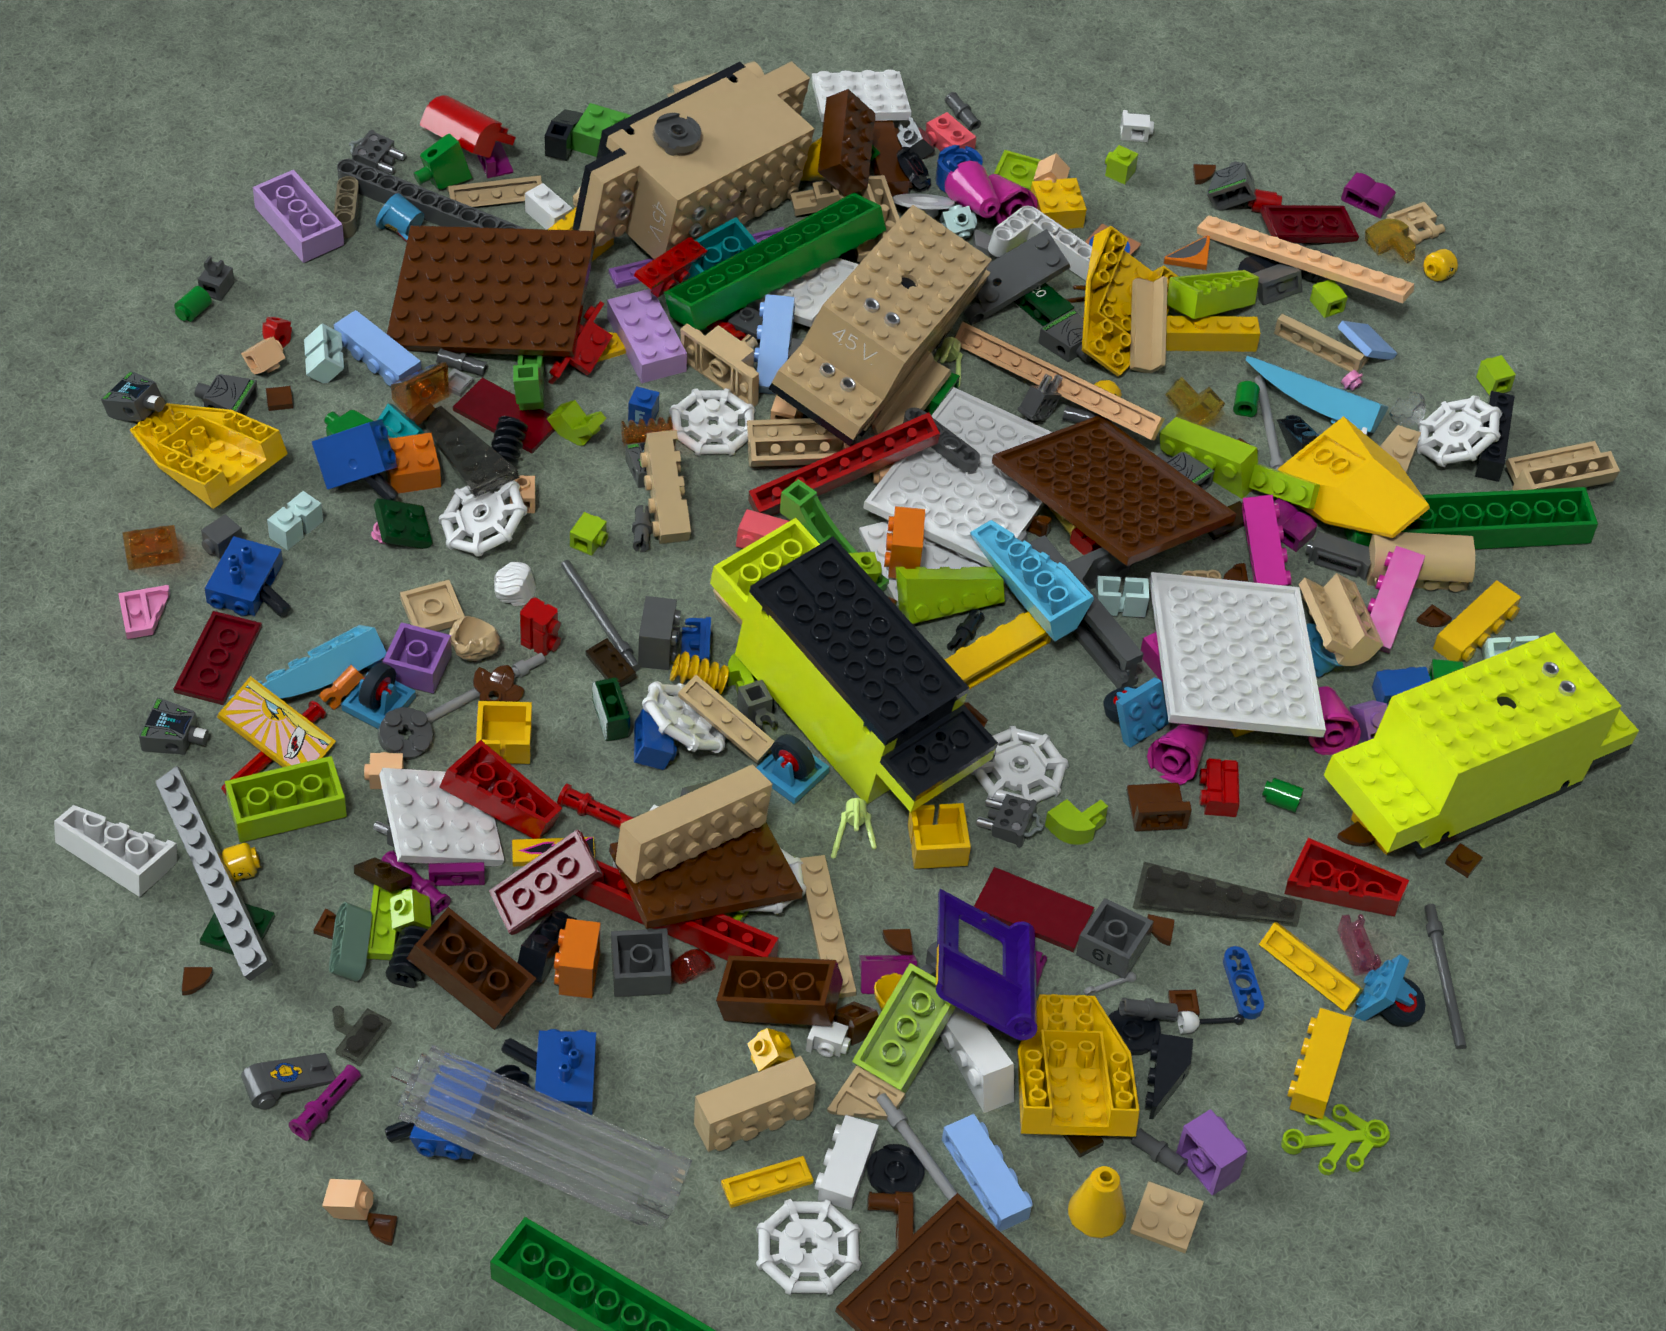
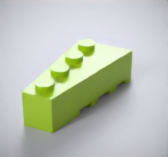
M1246 270L1170 277L1167 305L1174 308L1175 312L1185 314L1192 319L1244 308L1245 306L1255 304L1259 277Z
M1175 417L1159 432L1160 449L1166 454L1174 457L1180 452L1187 453L1214 470L1213 482L1241 499L1245 498L1253 490L1249 488L1254 465L1258 464L1257 447Z
M895 567L899 610L912 624L1005 602L1003 578L993 567H961V569H950V567H940L939 569Z

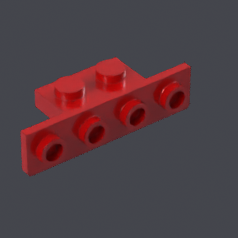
M688 237L635 271L634 277L651 289V293L658 298L665 291L688 280L692 263L706 255L708 250L693 238Z
M600 301L595 307L590 306L583 317L586 321L583 326L581 324L579 326L574 357L564 356L560 363L558 361L554 363L549 371L552 375L548 381L550 384H553L560 377L568 363L587 376L593 370L613 335L593 322L603 307V302Z

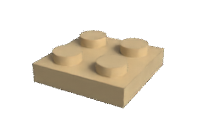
M450 580L400 592V600L411 625L440 631L453 627L454 622L465 617Z
M1148 1181L1130 1233L1186 1254L1204 1201Z

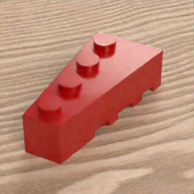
M482 740L476 743L447 769L439 788L533 839H540L554 826L563 809Z
M1308 838L1288 878L1284 894L1395 917L1405 896L1409 880Z

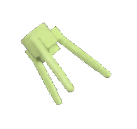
M947 337L943 340L941 348L937 349L936 355L933 358L937 362L941 357V363L956 361V374L960 375V387L961 360L963 354L959 352L961 343L954 337Z
M860 798L848 800L846 802V811L841 813V822L831 853V858L833 859L836 858L847 822L854 826V831L856 832L859 831V826L865 823L871 848H877L871 824V814L867 812L866 801Z

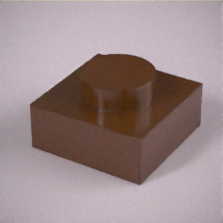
M1459 843L1446 859L1445 864L1468 878L1480 864L1483 857Z

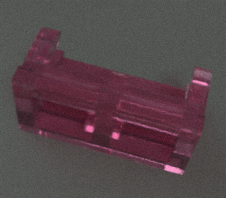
M1349 914L1342 915L1337 929L1355 976L1367 974L1371 970L1378 969L1381 965L1380 956L1378 954L1375 955L1365 931V919L1362 914L1358 915V919L1355 922H1351Z

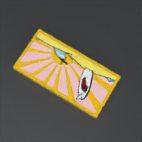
M251 676L217 715L218 719L282 767L323 758L336 742V740Z

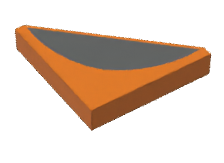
M1207 235L1165 256L1164 264L1206 270L1210 236Z

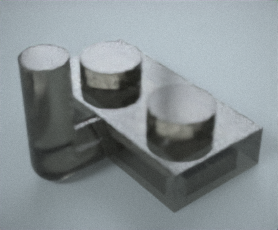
M335 1006L332 1009L334 1028L346 1035L336 1048V1055L360 1067L392 1025L391 1020L367 1008L355 1025L352 1026L345 1022L344 1008L342 1006Z

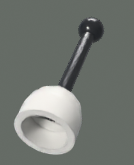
M1180 1011L1177 1016L1180 1034L1192 1033L1200 1024L1235 1023L1236 1025H1242L1245 1021L1244 1016L1241 1014L1227 1018L1199 1019L1198 1015L1194 1012Z

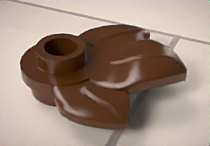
M509 665L499 666L492 673L479 667L474 674L473 686L480 693V701L518 702L524 693V688L513 684L514 672ZM489 695H494L498 699L491 700L489 698Z

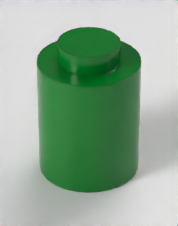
M200 286L193 287L174 304L176 316L182 321L192 322L212 304L209 293Z
M1242 381L1237 385L1233 411L1236 415L1246 417L1256 415L1260 387L1255 382Z
M1273 778L1272 782H1266L1262 796L1266 797V803L1296 813L1304 788Z

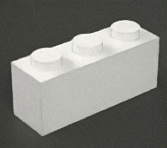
M845 1115L842 1125H836L832 1141L836 1143L833 1149L828 1148L823 1165L827 1166L825 1173L819 1172L815 1184V1189L819 1190L818 1201L825 1202L827 1199L832 1201L834 1206L852 1210L877 1139L879 1125Z

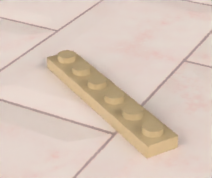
M825 855L800 858L803 862L801 867L803 883L806 886L805 897L819 959L837 961L843 978L839 998L856 996V988Z

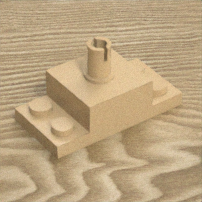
M689 324L681 328V343L687 352V364L722 389H731V393L747 404H752L754 407L758 405L759 373L754 369L753 350L758 346L757 340L754 337L751 338V335L748 334L740 341L719 325L707 335H703L700 330L693 328Z

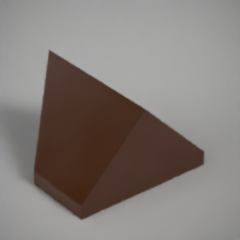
M853 1001L836 1009L834 1020L837 1023L849 1026L847 1038L851 1039L850 1044L853 1046L866 1039L879 1015L876 1009Z

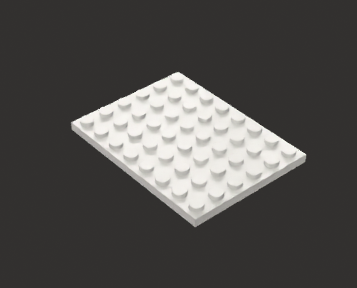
M953 388L932 414V417L980 454L978 469L974 472H964L929 447L895 462L865 500L863 508L889 520V516L894 517L895 506L925 509L923 537L987 567H993L972 538L970 532L992 520L1012 532L1015 538H1018L1021 532L1026 531L1033 518L1037 516L1045 503L993 465L992 457L996 453L1052 432L957 388ZM946 444V445H944L946 448H949V449H955V448H956V447H955L954 445H952V444Z
M1151 572L1149 582L1168 722L1324 737L1326 728L1300 587Z

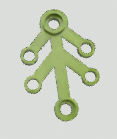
M1337 1104L1332 1109V1118L1337 1122H1347L1357 1130L1348 1131L1326 1116H1323V1119H1311L1307 1114H1304L1306 1123L1318 1125L1329 1133L1305 1136L1300 1130L1289 1129L1283 1135L1281 1146L1285 1152L1295 1155L1302 1152L1303 1148L1334 1145L1329 1154L1323 1157L1319 1162L1320 1165H1318V1169L1322 1174L1332 1175L1335 1172L1336 1163L1349 1145L1362 1142L1356 1153L1350 1154L1346 1160V1167L1350 1171L1359 1172L1363 1168L1364 1160L1372 1148L1383 1147L1387 1144L1390 1132L1383 1121L1374 1119L1366 1122L1350 1112L1347 1106ZM1342 1110L1345 1116H1339L1335 1111ZM1370 1132H1377L1380 1137H1375ZM1294 1141L1298 1146H1291L1288 1142ZM1350 1160H1357L1360 1165L1354 1166L1350 1163ZM1329 1163L1332 1169H1326L1322 1164Z

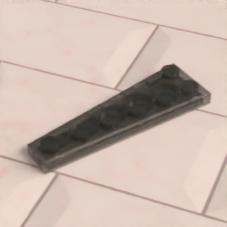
M442 406L436 407L435 411L422 422L426 431L432 433L434 442L474 498L520 478L517 469Z
M1144 862L1133 909L1165 913L1167 911L1183 913V915L1192 916L1193 914L1205 915L1210 918L1219 919L1220 917L1232 918L1237 921H1256L1264 924L1278 922L1282 926L1297 927L1303 901Z

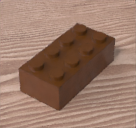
M849 89L826 97L818 173L844 196L868 187L875 122L874 111Z
M449 907L414 945L406 958L494 1030L536 979V977Z
M729 955L716 1002L724 1021L832 1026L843 978L836 960Z

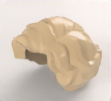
M471 616L462 617L454 622L449 634L451 635V645L454 646L457 656L467 661H479L485 657L492 656L498 652L499 645L501 644L495 627Z

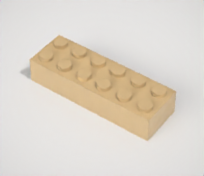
M752 764L622 823L620 826L616 865L636 884L668 868H673L689 858H694L704 851L716 848L732 838H737L749 830L761 827L766 823L773 784Z

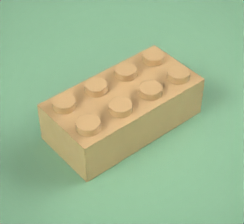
M802 1057L793 1058L695 1096L694 1125L708 1152L715 1149L723 1151L730 1147L732 1142L740 1139L744 1141L751 1140L758 1135V1132L768 1128L771 1131L777 1130L786 1121L794 1118L795 1120H802L809 1116L810 1112L813 1111L816 1083Z

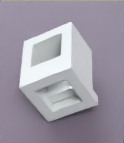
M1123 110L1120 124L1121 140L1148 142V136L1153 135L1154 121H1150V115L1130 114L1127 110Z
M834 1021L832 1026L813 1025L807 1038L806 1051L811 1053L813 1049H817L818 1053L825 1057L846 1055L851 1043V1039L847 1038L849 1026Z

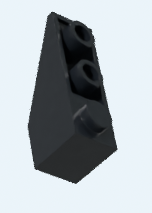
M564 109L551 120L544 135L545 156L567 161L572 150V131L583 113Z
M1288 415L1285 419H1277L1292 457L1319 436L1297 415Z
M551 910L523 942L517 963L536 977L535 981L541 983L549 974L554 964L556 952L559 953L560 948L558 946L560 929H565L567 919L577 920V918L568 916L567 913Z
M1160 1033L1157 1044L1152 1043L1150 1060L1155 1061L1154 1068H1149L1147 1084L1154 1085V1093L1147 1092L1145 1099V1109H1151L1149 1119L1156 1117L1187 1077L1192 1059V1038Z

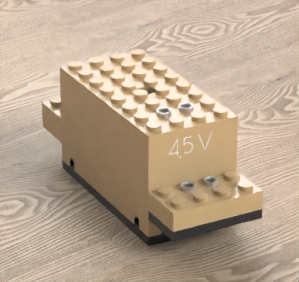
M792 61L760 78L741 62H738L602 130L596 160L585 165L572 230L595 231V247L602 246L612 238L619 237L626 232L653 259H656L688 237L696 240L735 217L744 225L748 220L761 216L771 208H776L784 200L791 199L790 193L799 191L798 187L803 176L805 162L808 159L807 155L815 129L800 116L805 95L808 91L810 77ZM667 113H680L679 117L687 119V116L693 118L701 128L698 148L688 153H678L675 156L668 155L665 149L660 147L653 137V130L657 119Z
M912 205L822 305L804 341L778 370L769 390L850 446L858 436L863 437L869 430L875 419L928 350L933 353L948 335L959 315L979 293L990 275V272L986 269L992 259L950 231L943 224L927 215L924 211Z

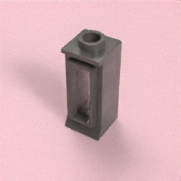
M1318 531L1315 540H1309L1305 552L1309 554L1308 563L1313 561L1315 565L1356 578L1359 576L1362 580H1366L1371 563L1369 547Z

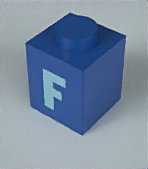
M636 386L628 403V421L652 427L659 412L660 392Z

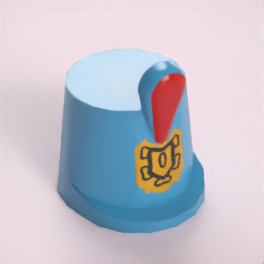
M396 193L389 198L380 210L376 219V226L379 229L387 227L397 232L407 243L410 226H421L424 220V213L401 194Z

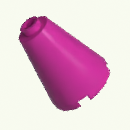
M966 161L958 164L959 168L954 172L950 171L945 181V192L948 197L963 207L969 206L972 212L984 218L994 216L1000 208V202L986 169L976 161Z
M998 174L989 175V179L1000 202V208L994 215L998 224L1002 223L1023 206H1032L1037 209V198L1029 189Z
M1328 686L1319 687L1326 731L1324 737L1308 736V740L1318 754L1333 755L1355 746L1360 740L1361 730L1359 723L1335 690Z
M1180 724L1155 740L1147 753L1150 768H1155L1157 771L1165 774L1159 777L1171 783L1181 785L1192 779L1197 772L1209 735L1208 727Z

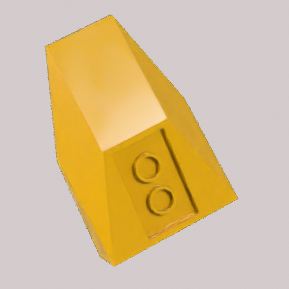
M1109 226L1094 235L1086 279L1082 351L1118 377L1130 366L1132 281L1140 278L1154 282L1162 276L1167 277L1168 295L1170 277L1179 276L1164 265L1151 271L1124 250L1128 238L1114 227Z
M166 403L162 411H155L144 421L138 422L137 425L130 429L134 438L159 469L213 509L288 454L278 429L229 409Z
M1344 416L1277 469L1320 484L1314 509L1295 505L1326 524L1394 538L1430 509L1429 504L1399 462Z
M1039 994L1037 999V1032L1031 1039L1021 1040L1017 1052L1021 1134L1136 1137L1139 1104L1131 1052L1097 998L1086 995Z

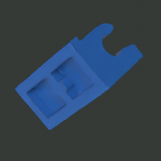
M711 617L686 619L685 625H695L697 627H682L681 654L685 651L688 652L690 659L693 655H698L699 663L704 658L709 660Z

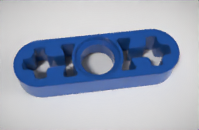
M1230 947L1225 951L1223 965L1238 1012L1246 1019H1256L1262 1014L1264 1001L1249 955L1241 947ZM1232 956H1236L1239 960L1241 959L1239 964L1240 970H1237L1236 961L1231 960ZM1246 979L1251 986L1241 988L1236 984V980ZM1248 995H1250L1251 1004L1256 1006L1255 1010H1251L1249 1006H1246Z

